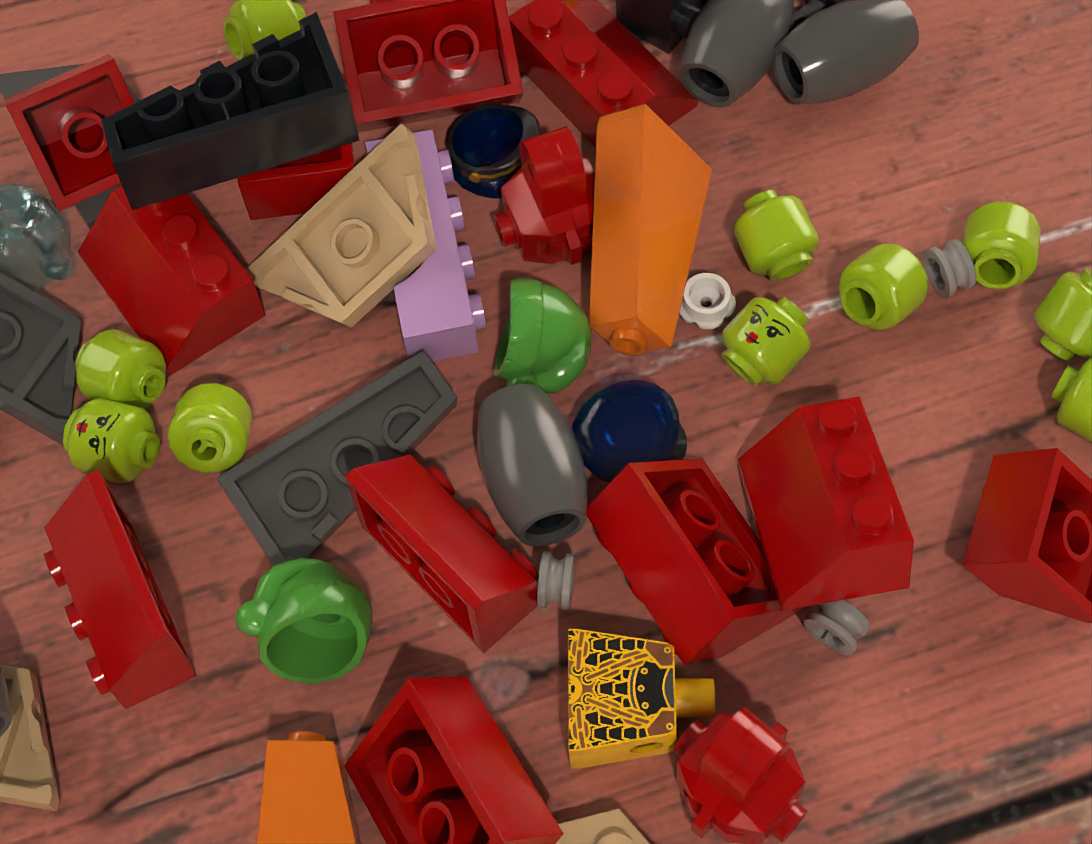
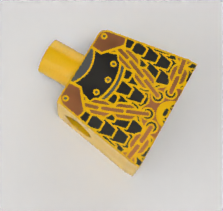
M568 629L570 769H582L670 753L676 744V718L715 717L714 678H675L673 645L667 642L582 629Z

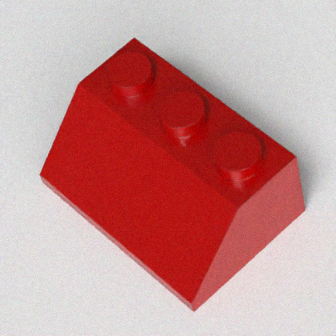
M391 0L333 11L358 133L466 113L472 108L485 104L506 103L509 105L520 103L524 92L506 0Z
M534 0L509 16L518 67L595 148L599 117L646 104L669 126L698 106V99L690 94L598 0Z
M118 187L111 192L78 250L80 258L137 337L151 342L162 352L166 362V377L171 376L266 316L253 279L187 194L132 210L123 187Z
M860 396L798 407L738 458V469L782 611L909 588L914 538Z
M406 455L356 467L345 475L361 527L483 654L538 606L536 580L539 578V574L535 567L520 551L513 549L508 553L494 539L497 535L494 527L477 508L471 507L466 511L452 497L455 495L453 486L436 467L430 466L425 470L411 455Z
M703 458L629 463L587 506L586 515L596 529L599 542L613 555L628 578L632 593L645 604L663 632L664 641L674 646V654L680 658L684 665L721 658L797 614L803 608L781 610L760 540Z
M99 470L86 475L44 527L53 550L43 555L57 586L60 588L67 584L74 602L64 606L78 639L81 641L89 638L96 656L86 660V664L101 695L111 692L121 705L128 709L196 677V674L129 517Z
M467 676L408 678L344 765L386 844H556L564 834Z

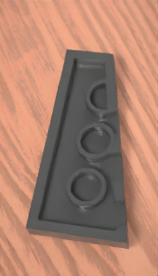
M423 350L217 477V480L273 566L294 559L310 558L356 511L345 475L356 467L410 455L457 406V396Z

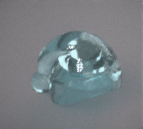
M1 184L0 272L32 291L39 290L54 280L63 281L69 278L74 270V262L69 256L70 235L61 212H58L54 203L48 198H45L30 187L21 184Z

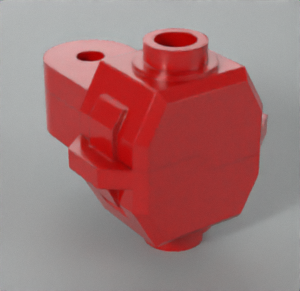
M565 126L520 142L522 168L501 187L502 212L493 214L495 227L502 245L507 247L514 244L516 249H519L523 260L527 262L555 264L567 260L573 265L582 262V254L592 250L595 173L588 158L581 157L571 130Z
M744 707L735 715L720 712L708 726H704L696 720L685 730L672 751L680 757V760L677 762L676 779L688 810L694 818L691 830L696 835L703 838L712 829L725 841L740 844H762L766 838L769 839L772 835L783 843L794 832L808 811L799 804L806 781L793 750L789 747L790 743L786 741L788 729L779 722L770 728Z

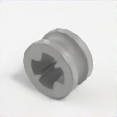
M952 239L944 243L943 250L932 247L924 252L923 260L927 277L933 289L940 297L946 299L955 295L956 287L965 291L975 286L976 272L973 261L967 249L959 240Z
M542 552L538 580V607L547 608L550 602H557L561 605L562 610H570L575 576V554L566 553L563 559H555L552 556V552Z
M843 599L818 604L817 607L820 612L818 614L810 613L804 621L808 632L829 649L846 656L853 655L858 647L855 637L865 636L871 627L868 619L856 607Z

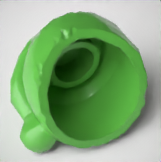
M518 278L511 280L510 311L498 350L494 375L507 380L506 387L516 384H533L540 387L546 394H556L569 386L585 368L591 352L592 329L586 312L566 292L556 286L542 284L541 281L535 279Z
M299 558L274 565L258 580L253 600L245 602L237 610L235 619L237 629L247 636L257 637L260 659L272 673L278 674L280 678H285L289 681L304 684H321L326 680H336L346 675L360 663L372 633L373 609L363 588L345 572L332 564L318 559Z

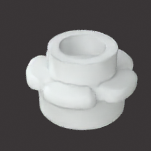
M700 273L687 281L679 314L687 323L695 322L701 329H714L723 324L724 318H730L733 315L736 307L735 297L731 294L728 283L722 277L713 273ZM710 301L712 304L709 307H704L701 305V302Z

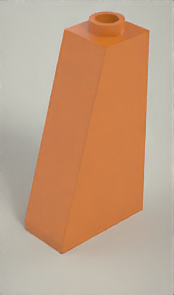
M646 104L599 117L596 138L589 324L596 333L610 343L613 350L627 356H640L648 351L672 347L713 170Z
M308 731L291 732L287 734L286 740H267L257 844H361L344 762L334 741H326V736Z

